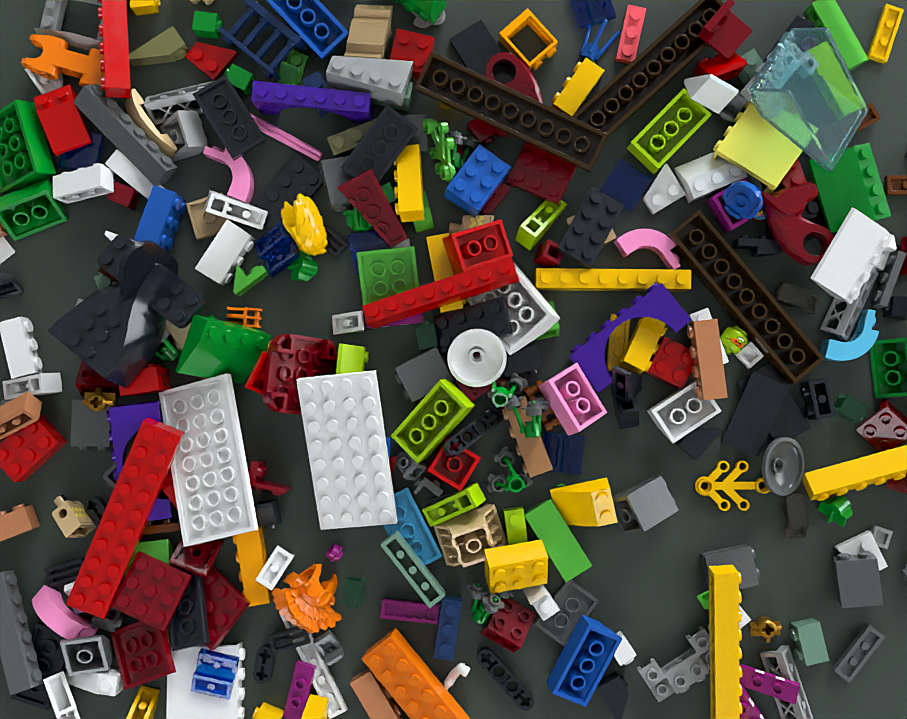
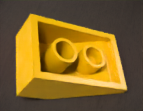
M607 477L550 489L552 501L567 525L603 526L618 523Z

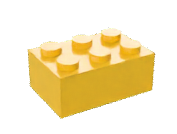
M542 539L484 550L485 578L490 593H501L547 584L548 555Z

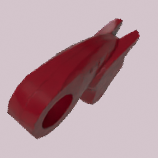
M500 52L490 58L486 64L485 77L496 81L493 77L495 67L503 63L509 64L514 68L516 75L509 83L500 84L543 103L536 79L530 69L512 53ZM494 128L495 135L498 137L510 136Z
M806 182L781 189L771 195L761 190L769 227L782 250L803 266L819 264L834 237L828 229L812 223L801 216L806 204L818 196L817 186L811 182ZM805 236H813L819 241L821 250L818 256H812L805 251L803 247Z

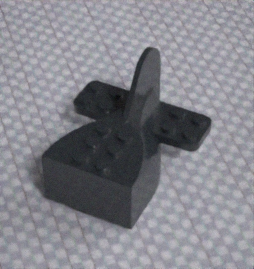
M119 234L110 242L97 260L98 265L117 279L119 283L96 291L57 320L49 328L48 332L104 379L128 388L158 350L163 338L166 319L180 329L186 328L191 323L194 314L197 315L204 307L206 300L203 295L177 276V261L158 244L150 240L135 243L127 236Z

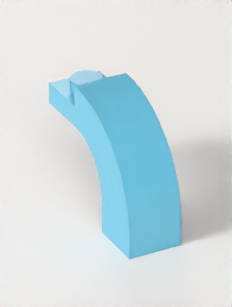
M870 309L861 311L856 331L850 340L846 342L831 339L822 340L820 353L825 358L824 360L832 362L847 361L865 354L873 346L879 334V331L872 330L876 323V311Z

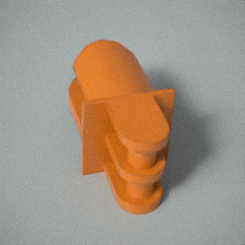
M226 307L227 311L243 312V315L226 314V318L243 320V322H226L252 328H261L259 321L262 320V317H260L262 309ZM250 311H255L254 316H250ZM250 319L254 320L253 325H249Z

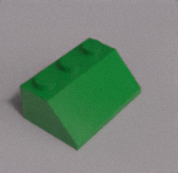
M49 179L0 197V222L14 241L68 220L62 202L53 198V185Z
M907 337L875 341L870 348L875 398L907 396Z

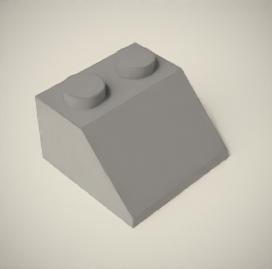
M177 110L160 126L161 133H167L177 147L176 152L171 158L172 162L200 154L205 149V146L208 147V141L204 134L198 111Z

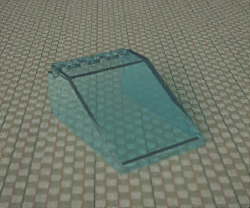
M827 27L792 28L790 33L784 32L777 44L778 46L774 48L768 61H766L759 72L758 77L749 88L751 92L749 97L762 118L827 171H833L869 110Z

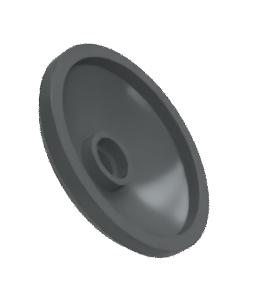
M789 437L777 438L767 447L763 455L761 470L763 480L772 493L786 496L798 488L804 474V454L800 445Z

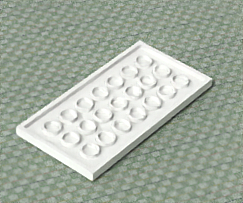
M376 370L298 378L296 381L320 529L396 524L398 520Z
M226 373L159 392L164 424L185 432L171 465L183 546H192L258 530L231 374Z

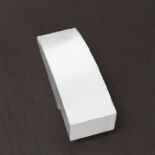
M117 149L105 164L148 199L153 184Z
M64 671L44 679L43 681L56 719H80Z

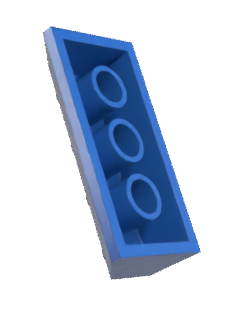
M266 0L321 59L335 52L348 39L349 32L319 0Z
M582 614L546 681L552 694L586 707L622 638L599 621Z

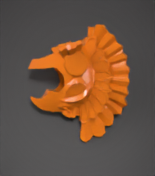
M313 564L299 575L292 572L283 580L284 583L290 585V588H283L282 590L273 588L271 591L274 596L273 601L276 604L275 608L279 610V614L284 616L286 621H290L292 625H297L300 629H305L310 634L319 632V629L333 628L336 625V621L342 619L341 614L334 612L331 608V605L334 606L335 603L333 595L338 585L337 576L332 574L330 580L322 581L320 584L319 577L322 564Z

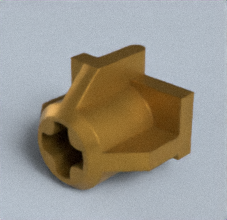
M96 388L95 393L85 392V400H82V404L88 406L92 411H104L109 406L116 405V393H103V388Z
M761 616L756 622H749L750 636H763V640L766 643H770V638L775 635H781L780 630L782 626L779 621H772L769 617Z

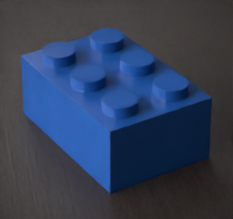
M479 144L447 186L444 197L473 218H476L506 178L511 166Z
M153 185L134 240L138 242L145 240L153 241L168 253L174 244V234L179 230L180 217L186 211V200L176 192Z

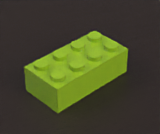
M683 88L631 141L627 149L649 171L655 174L712 114L703 105L692 100L688 91Z
M448 378L439 380L394 431L391 437L418 464L425 461L475 405Z

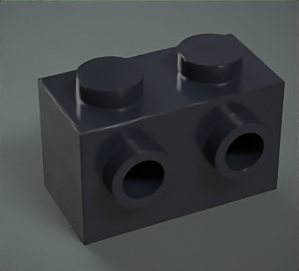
M828 378L800 382L801 387L799 391L801 397L804 398V413L808 420H820L836 416Z

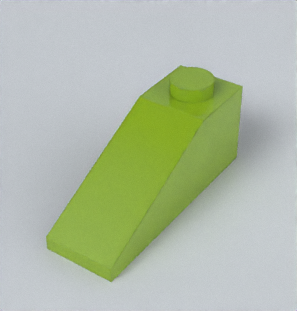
M545 200L520 225L515 240L528 250H531L549 230L567 204L562 200L559 205Z
M475 483L422 509L430 527L478 507L486 498L478 483Z
M523 507L503 509L508 545L528 542Z

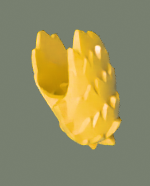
M298 194L297 201H294L293 206L287 201L284 202V207L281 209L282 223L298 245L299 250L313 256L326 253L325 248L328 242L326 230L323 226V218L320 216L318 208L312 199Z

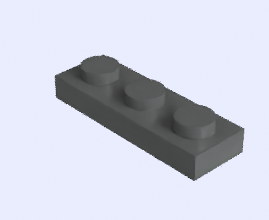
M897 251L888 256L885 270L878 280L880 284L872 296V307L877 309L887 307L906 253Z
M866 623L831 669L850 683L884 640L885 636Z

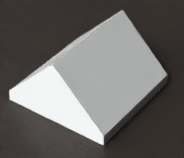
M712 74L684 80L690 98L718 114L739 91Z

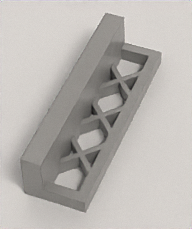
M214 81L146 97L144 106L151 122L154 125L164 123L175 113L170 109L172 105L176 104L183 107V110L198 111V114L204 113L201 107L194 109L188 105L192 100H196L193 93ZM160 109L165 114L163 117L155 119L152 110Z
M875 267L872 268L868 281L862 285L857 299L853 300L852 304L846 302L847 307L845 310L837 312V305L844 301L834 297L821 325V331L834 334L840 340L848 341L879 274ZM838 318L839 324L836 330L828 328L830 321Z
M781 645L777 651L761 652L760 655L767 673L777 674L782 678L800 683L796 704L790 703L788 705L781 699L775 698L781 719H788V712L794 715L796 719H813L789 645ZM768 657H776L778 662L777 668L769 663Z

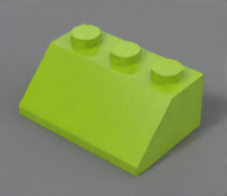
M339 343L336 374L364 372L365 363H368L369 352L366 351V348Z

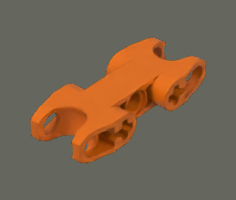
M30 35L29 40L31 43L42 49L43 53L37 58H22L21 64L24 68L43 78L54 81L58 80L60 73L79 78V85L82 88L85 85L91 84L101 86V77H105V72H101L100 59L104 60V54H100L99 49L91 48L87 56L68 50L70 44L63 39L50 35Z

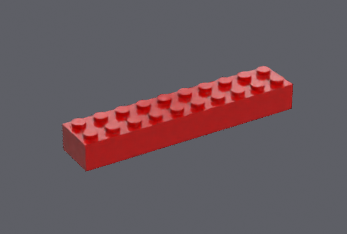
M149 417L142 421L65 605L102 619L110 612L112 608L110 606L122 584L185 432Z

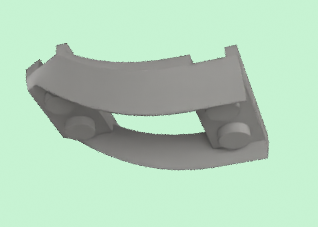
M46 0L40 28H34L37 35H50L63 39L70 44V47L88 51L91 48L100 50L99 42H103V37H99V31L97 40L61 31L68 0ZM75 0L102 6V3L98 2V0Z

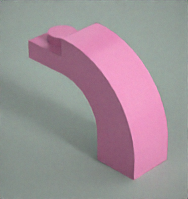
M205 146L203 154L207 158L229 166L232 171V183L227 195L250 204L254 192V178L247 162L242 156L234 161L226 148L223 150L216 146L212 148Z
M636 229L627 232L613 242L624 258L636 250L649 249L660 257L667 269L675 270L681 266L679 264V257L670 251L676 244L659 231Z
M44 585L32 599L34 610L40 619L54 632L66 639L93 636L99 629H92L90 620L70 610L65 605L61 592Z

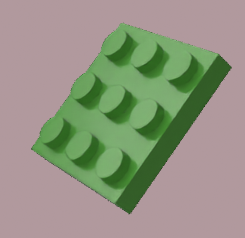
M414 246L357 252L363 305L419 287Z

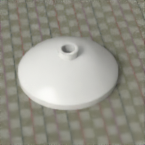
M471 329L459 334L453 340L448 350L447 361L452 375L459 382L467 386L481 387L491 384L500 377L506 366L507 355L502 341L495 334L483 329ZM479 352L480 355L478 357H474L473 353Z

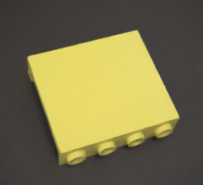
M747 101L744 106L746 109L744 113L739 112L734 120L736 124L733 127L729 126L723 135L725 136L724 140H719L714 146L713 150L715 153L712 159L715 160L718 155L767 185L765 192L771 195L818 129L784 108L777 116L768 119L755 104Z

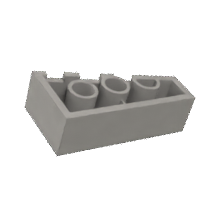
M332 56L326 70L327 85L346 91L370 93L373 99L402 106L413 75V61Z

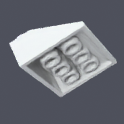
M851 208L812 274L811 279L831 296L852 304L853 300L859 296L862 285L868 281L872 268L880 261V255L884 248L889 246L892 236L885 228L855 208Z
M516 263L514 265L519 282L466 299L472 306L502 296L506 298L513 335L500 338L509 355H512L545 333L560 319Z

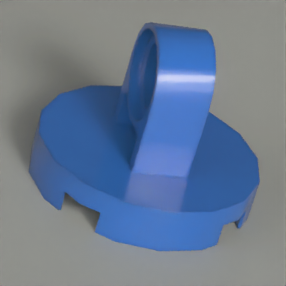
M746 181L732 183L723 194V199L725 198L726 203L725 209L731 216L737 219L753 218L763 205L760 188Z

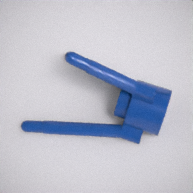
M607 19L603 21L593 42L588 45L591 26L587 27L583 46L580 50V57L583 60L588 58L593 63L598 61L600 56L620 34V31H617L602 49L598 51L599 47L596 44L607 24Z

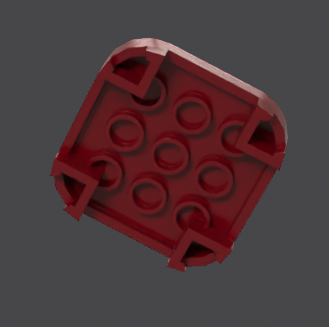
M280 334L274 337L267 351L262 389L263 401L271 411L302 415L296 380L305 377L334 375L338 353L333 345V341L296 334Z

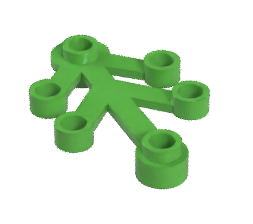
M433 118L424 119V133L432 135L436 146L430 148V158L441 160L440 163L435 164V172L440 174L443 181L451 182L456 172L455 167L451 165L450 150L454 149V139L452 137H444V134H448L447 122L438 123Z

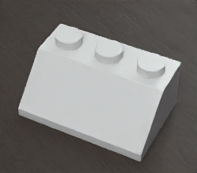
M715 152L674 168L680 185L686 193L685 196L688 203L725 189L732 183L746 178V172L719 155L715 160L712 159Z
M226 220L195 269L223 286L228 284L233 278L232 273L236 266H241L245 253L253 248L255 238L231 221Z
M693 379L684 385L683 389H678L647 410L656 426L671 443H675L721 412L714 399L699 401V398L695 395L696 379Z

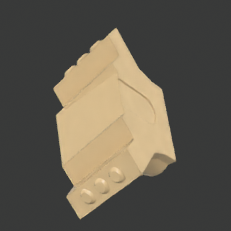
M356 5L347 39L345 57L386 59L392 33L391 19L393 6Z
M486 503L482 508L471 509L434 526L446 565L450 566L462 564L464 568L485 561V549L502 547L508 544L495 504Z

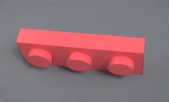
M628 4L615 61L630 64L636 58L646 8Z

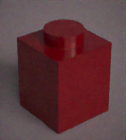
M476 119L467 123V130L472 137L478 140V145L488 146L494 141L493 138H495L496 132L493 127Z
M113 181L114 192L107 194L106 199L134 211L141 193L136 189Z
M548 239L539 245L533 263L543 268H554L559 265L563 255L556 251L559 244Z

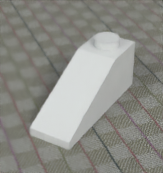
M211 190L204 206L206 212L261 230L268 211Z
M40 373L2 381L5 400L15 399L26 392L33 396L62 392L60 373Z
M66 668V680L68 684L108 696H116L123 690L119 669L110 668L108 671L69 676Z

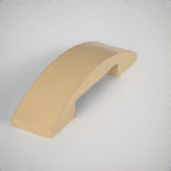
M132 89L130 98H127L125 101L127 114L159 146V149L166 156L172 158L177 150L176 145L167 133H159L143 110V99L136 89Z

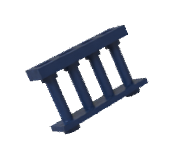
M243 0L247 5L246 11L229 32H226L221 27L218 28L223 34L221 38L230 46L232 43L259 64L263 68L262 72L270 79L274 77L279 81L281 78L275 72L277 67L293 48L298 47L301 51H304L307 44L300 36L255 0ZM257 14L260 17L258 24L242 43L238 42L234 37L251 16ZM271 25L273 33L254 55L248 50L249 46L265 27ZM284 36L287 38V44L270 65H266L261 59L279 37L282 38Z

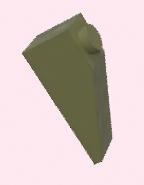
M172 26L129 54V63L135 67L175 62L185 58L189 49Z

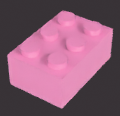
M577 363L538 386L546 400L550 402V407L568 436L580 432L607 413Z

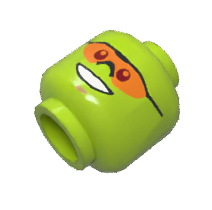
M737 326L727 327L720 336L725 353L728 355L731 352L739 354L748 342L747 333Z

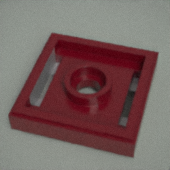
M181 539L169 560V565L206 578L223 546V542L213 540L187 546L183 553L180 554L184 547L183 539ZM199 551L200 555L193 556V553Z

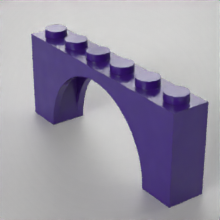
M253 81L251 101L261 114L279 115L283 109L302 107L333 112L350 119L354 124H363L373 120L374 104L370 93Z
M655 282L646 289L649 293L644 297L641 295L631 301L633 305L630 308H622L615 314L617 316L612 322L607 320L600 326L602 328L597 334L592 332L585 338L587 341L582 346L577 344L570 350L572 354L569 358L574 364L577 363L589 383L598 393L612 383V375L605 361V346L610 334L618 325L632 318L650 317L666 323L677 332L692 320L662 283L658 285Z
M160 400L112 405L109 407V411H106L107 422H111L109 440L113 442L114 447L111 450V458L116 463V469L113 470L114 480H118L125 464L127 445L131 437L139 430L142 421L148 417L159 422L162 421ZM159 494L148 521L172 518L174 514L173 504L167 495Z

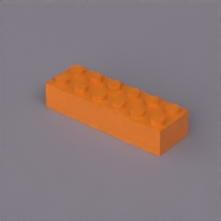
M396 627L367 649L361 658L410 719H470Z

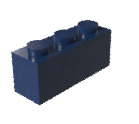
M445 595L442 598L433 658L453 661L462 597Z

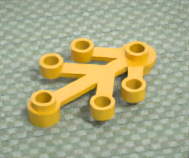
M723 460L717 462L716 469L708 477H699L695 482L697 493L703 496L709 495L722 511L729 510L730 502L722 499L715 490H723L736 503L737 508L742 511L748 510L750 504L734 490L755 489L763 494L770 492L763 478H758L755 482H734L742 472H746L749 468L748 463L743 460L736 462L735 469L722 482H715V480L722 472L729 470V463ZM721 463L726 465L724 470L720 469ZM740 463L745 465L742 470L739 468ZM703 482L707 484L706 489L701 488ZM760 482L764 483V487L762 489L759 488ZM725 501L727 505L725 508H722L721 503ZM742 501L746 503L744 508L740 507Z

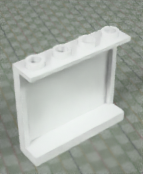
M239 642L237 645H218L215 650H210L206 645H199L179 651H172L170 644L176 672L167 675L166 719H244L245 708L242 707V700L245 697V688H242V680L245 678V668H242V660H245L246 651L243 648V642Z

